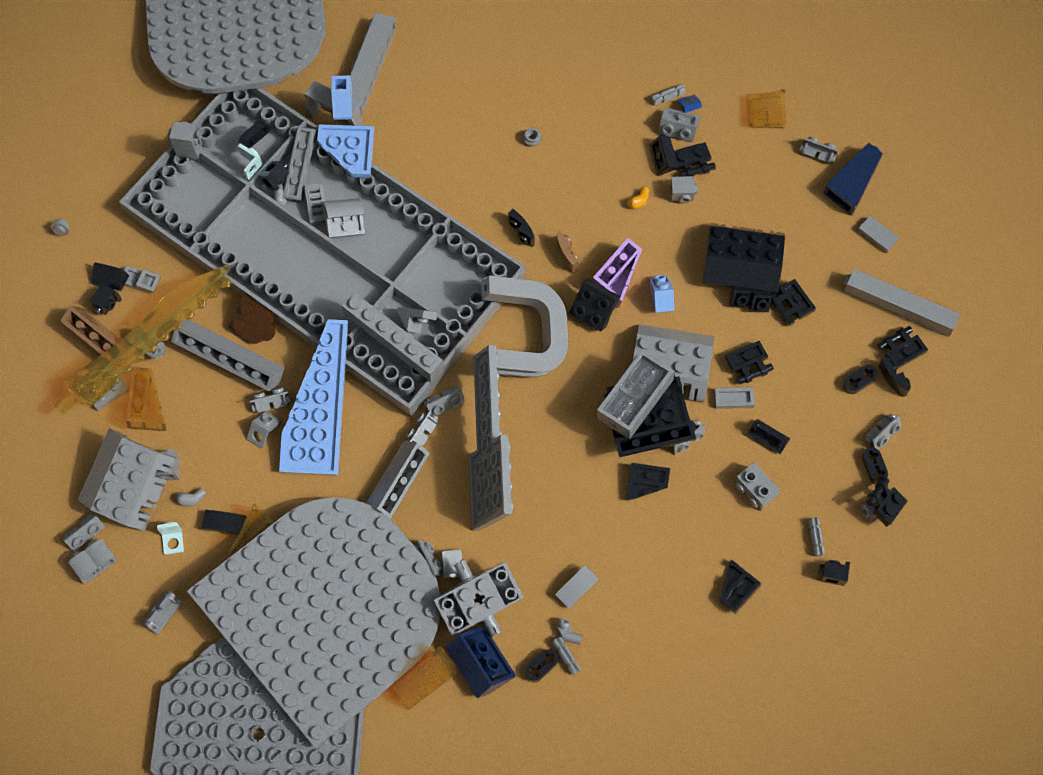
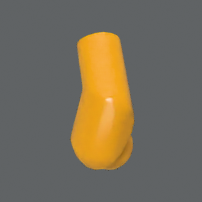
M641 187L638 196L628 199V207L636 209L645 206L650 189Z

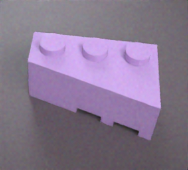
M629 238L623 242L592 278L599 286L621 296L616 305L617 308H619L623 301L642 251Z

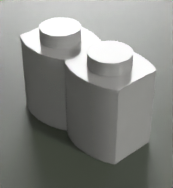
M96 539L88 544L86 550L74 553L68 563L85 584L111 567L118 560L103 539Z

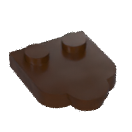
M244 295L228 328L252 344L273 339L276 333L275 327L272 325L274 321L273 313L249 295Z

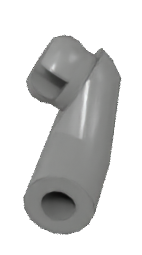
M560 619L557 629L561 638L580 644L583 635L572 632L568 619Z

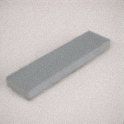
M297 127L288 170L290 173L286 177L283 198L302 201L317 132L315 129Z

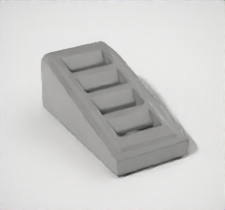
M322 183L305 185L304 196L310 224L325 222L323 215L313 216L314 213H322L321 202L325 201Z

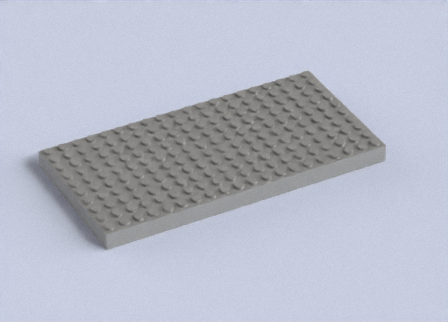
M262 88L219 93L191 123L196 125L202 140L199 158L177 156L171 145L119 201L126 214L241 296L249 295L273 313L276 321L317 349L319 345V340L328 319L347 320L348 333L345 370L410 416L414 414L503 305L504 302L482 300L481 282L489 275L522 280L526 276L525 265L372 163L371 178L351 177L318 144L319 127ZM260 119H264L271 126L270 131L251 147L260 156L262 165L248 180L246 179L244 169L251 161L240 154L238 149L240 143L238 140L253 124ZM297 127L312 128L317 131L305 185L322 183L325 201L359 198L364 209V235L327 237L325 222L310 224L304 192L302 201L286 199L287 202L283 206L274 200V190L268 189L258 175L272 161H282L289 168ZM286 180L282 183V184H283V191H284V187H285V182H286ZM314 213L313 216L323 215V213ZM354 292L403 330L406 329L397 312V307L437 313L436 320L428 319V323L422 322L421 333L414 332V338L443 360L444 369L432 382L423 377L388 348L375 346V338L344 315L342 305Z

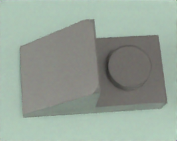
M397 307V312L405 329L410 332L421 333L422 322L428 323V319L436 320L437 318L436 312Z

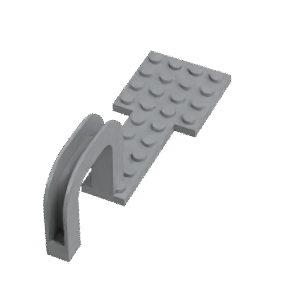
M490 275L481 282L482 300L529 305L539 312L542 321L543 350L541 353L501 350L496 349L495 345H488L473 356L477 450L469 454L472 531H480L511 515L513 510V502L511 501L512 482L510 481L511 462L509 461L511 445L508 442V435H501L502 431L499 428L501 416L498 406L500 391L498 390L499 374L540 377L558 367L565 359L568 351L565 306L559 295L552 288L541 282Z

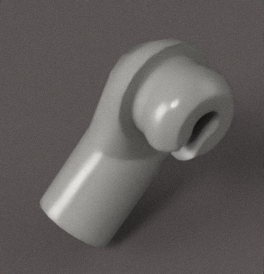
M283 184L277 185L279 189L274 190V200L285 206L287 200L283 198Z
M200 487L194 494L178 493L176 500L182 506H195L207 493Z

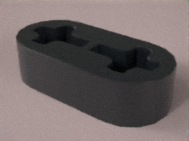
M260 119L246 130L238 141L249 149V147H253L268 134L271 126L264 119Z
M871 365L863 366L846 378L843 384L844 390L849 394L860 392L875 381L877 370ZM865 372L872 374L871 378L867 376L863 379L862 377L864 376ZM858 381L855 387H849L850 382L854 383Z
M873 447L866 449L863 453L862 461L870 481L876 484L883 477L888 478V470L878 449ZM869 453H871L872 456H876L874 459V463L872 459L867 458L869 456ZM875 468H877L879 474H883L881 479L878 476H874L876 473Z
M547 649L537 656L526 667L525 676L527 680L532 683L541 681L558 664L557 653L554 650ZM545 655H548L549 657L551 655L554 656L552 664L550 662H547L545 665H543V663L546 660ZM540 666L539 676L530 677V669L536 670Z

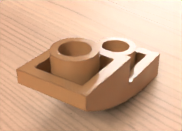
M559 231L557 232L558 250L564 263L573 273L578 269L579 259L572 252L571 239Z

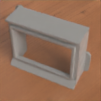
M314 80L305 93L308 106H305L304 109L309 118H314L321 107L333 113L331 88ZM352 100V119L345 120L348 121L350 126H366L361 117V104Z

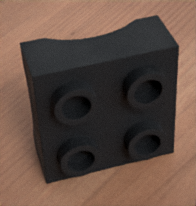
M588 278L583 281L569 314L601 332L607 327L611 314L621 296L604 289Z

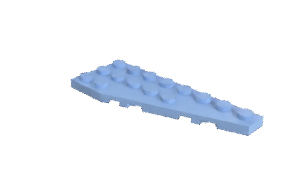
M328 319L317 350L313 355L310 367L297 394L293 409L290 411L288 421L282 431L279 472L338 475L348 333L347 320Z

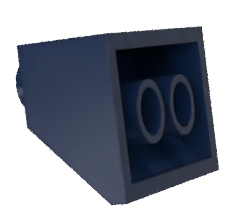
M485 626L459 634L445 647L477 699L492 693L516 677V674L493 638L490 637Z

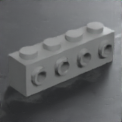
M404 440L366 504L391 519L430 453L417 442Z

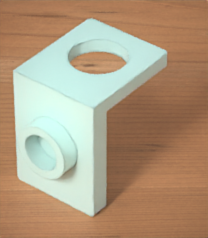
M240 143L238 145L240 154L251 161L244 169L246 179L250 180L261 167L262 162L260 156L253 148L249 147L248 149Z
M166 522L157 525V530L161 533L163 539L164 555L184 552L182 529L178 523ZM173 538L179 541L178 547L175 549L168 548V541Z

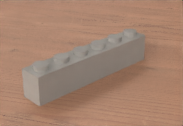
M376 12L373 19L369 21L368 32L363 36V45L357 51V60L351 66L352 100L361 104V115H363L397 28L395 17Z
M354 292L342 305L343 313L346 317L430 382L444 369L441 358Z
M189 319L175 326L171 341L174 344L267 391L280 384L284 367Z

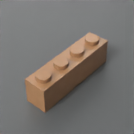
M70 306L60 320L115 366L126 367L136 353L80 307Z

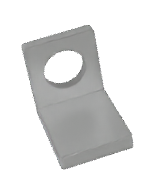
M266 411L252 421L247 440L263 448L268 433L279 426L282 420ZM254 431L260 433L261 441L255 439Z
M461 550L442 551L443 578L460 577L454 564L458 562L463 570L459 562L462 560Z

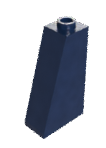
M868 142L826 185L823 194L852 216L883 153L878 147Z

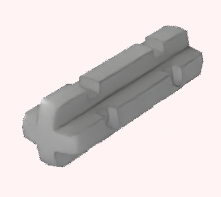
M679 84L676 88L672 87L660 92L661 94L652 95L651 99L654 105L662 103L661 101L665 102L677 97V95L685 94L686 89L683 84Z
M810 518L808 524L809 528H811L812 546H814L813 555L815 557L823 556L825 550L824 546H822L823 538L821 528H819L820 520L819 518Z
M561 637L554 639L552 645L558 650L557 653L564 664L568 666L572 675L578 673L581 667L575 662L574 656L569 648L565 646Z

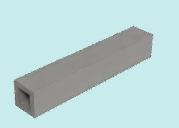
M856 269L853 270L851 275L847 274L843 283L846 285L845 293L948 337L953 332L960 316L955 311Z

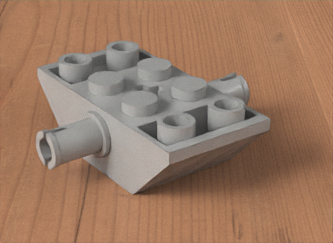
M465 559L459 561L463 570L457 562L454 564V567L462 580L461 583L434 599L451 635L454 636L480 621L484 622L490 637L495 636L496 633L499 634L502 630L494 617L495 613L524 598L506 562H502L476 575H472ZM476 593L482 595L481 601L479 603L477 601H473V599L476 598Z

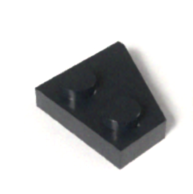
M631 463L626 501L667 489L670 468Z
M731 559L720 595V603L736 614L761 587V582Z

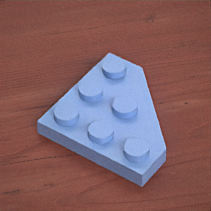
M319 125L318 144L351 177L371 178L374 126Z

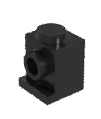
M272 161L258 176L268 189L278 190L279 187L277 185L282 184L290 172L284 162Z
M102 283L89 302L93 306L92 310L99 315H107L115 307L116 301L120 302L122 299L117 291Z
M829 560L824 564L820 563L818 575H821L820 582L845 586L848 581L850 562L846 561L844 565L836 560Z

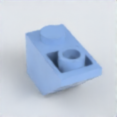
M350 75L332 76L334 120L352 119Z
M657 275L654 278H650L655 312L674 311V289L669 277Z

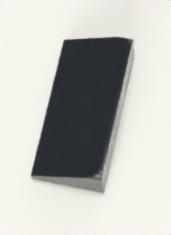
M659 135L649 145L657 175L661 176L677 169L678 164L671 138Z
M94 262L91 283L97 286L103 283L113 290L122 291L129 275L122 268Z

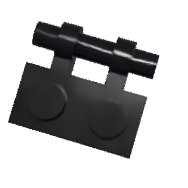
M706 142L674 151L678 164L676 170L684 169V171L679 172L680 177H690L701 173L707 174L711 170L716 169L714 162L707 164L708 161H711L712 157ZM698 164L700 165L699 167H695V168H692V167H691V166L698 165Z
M795 279L779 287L780 296L777 297L776 294H772L771 305L781 314L780 318L786 321L788 326L795 323L792 318L793 315L796 314L798 319L801 320L816 310L814 304ZM785 301L790 306L788 310L782 304Z
M910 326L900 328L896 331V334L883 338L882 342L877 344L879 350L885 348L890 350L885 353V357L890 358L891 363L895 364L896 370L928 351V348L918 335L912 338L909 336L913 332ZM898 340L903 341L902 344L896 346L895 342Z
M760 340L725 355V359L733 374L739 371L742 373V376L736 378L739 385L745 382H752V379L766 376L768 372L774 370L771 363L767 365L763 363L764 360L768 359V355ZM756 364L758 369L749 372L748 367Z
M883 477L882 480L876 483L875 489L868 494L866 504L876 508L873 514L887 527L895 520L907 503V500L895 487L888 489L890 480L887 477Z

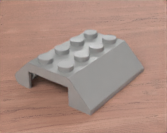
M639 324L633 361L641 350L674 370L675 377H680L682 390L684 385L691 386L688 396L689 400L694 399L696 388L698 389L696 401L704 402L714 336Z
M109 428L78 497V501L96 513L123 525L145 531L149 522L144 519L150 520L151 515L140 511L141 506L155 509L157 504L151 501H159L165 487L159 483L166 484L167 482L165 477L156 475V472L161 470L171 473L172 468L166 465L174 466L177 458L165 452H157L128 439L127 435Z

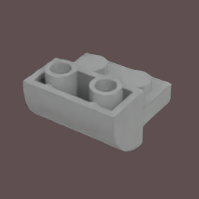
M359 198L321 202L327 237L334 238L365 234L364 209Z

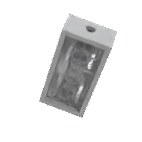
M641 350L597 409V419L630 439L674 380V370Z

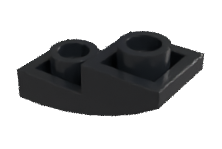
M512 208L508 213L509 224L514 229H518V237L523 244L533 247L535 245V236L526 220Z
M732 287L729 304L731 307H747L752 312H769L772 294L755 289Z
M889 357L882 359L878 367L885 380L902 397L907 396L911 388L909 379L905 378L903 372L896 374V366L894 363H891Z
M205 510L201 529L231 535H242L247 516L230 512Z

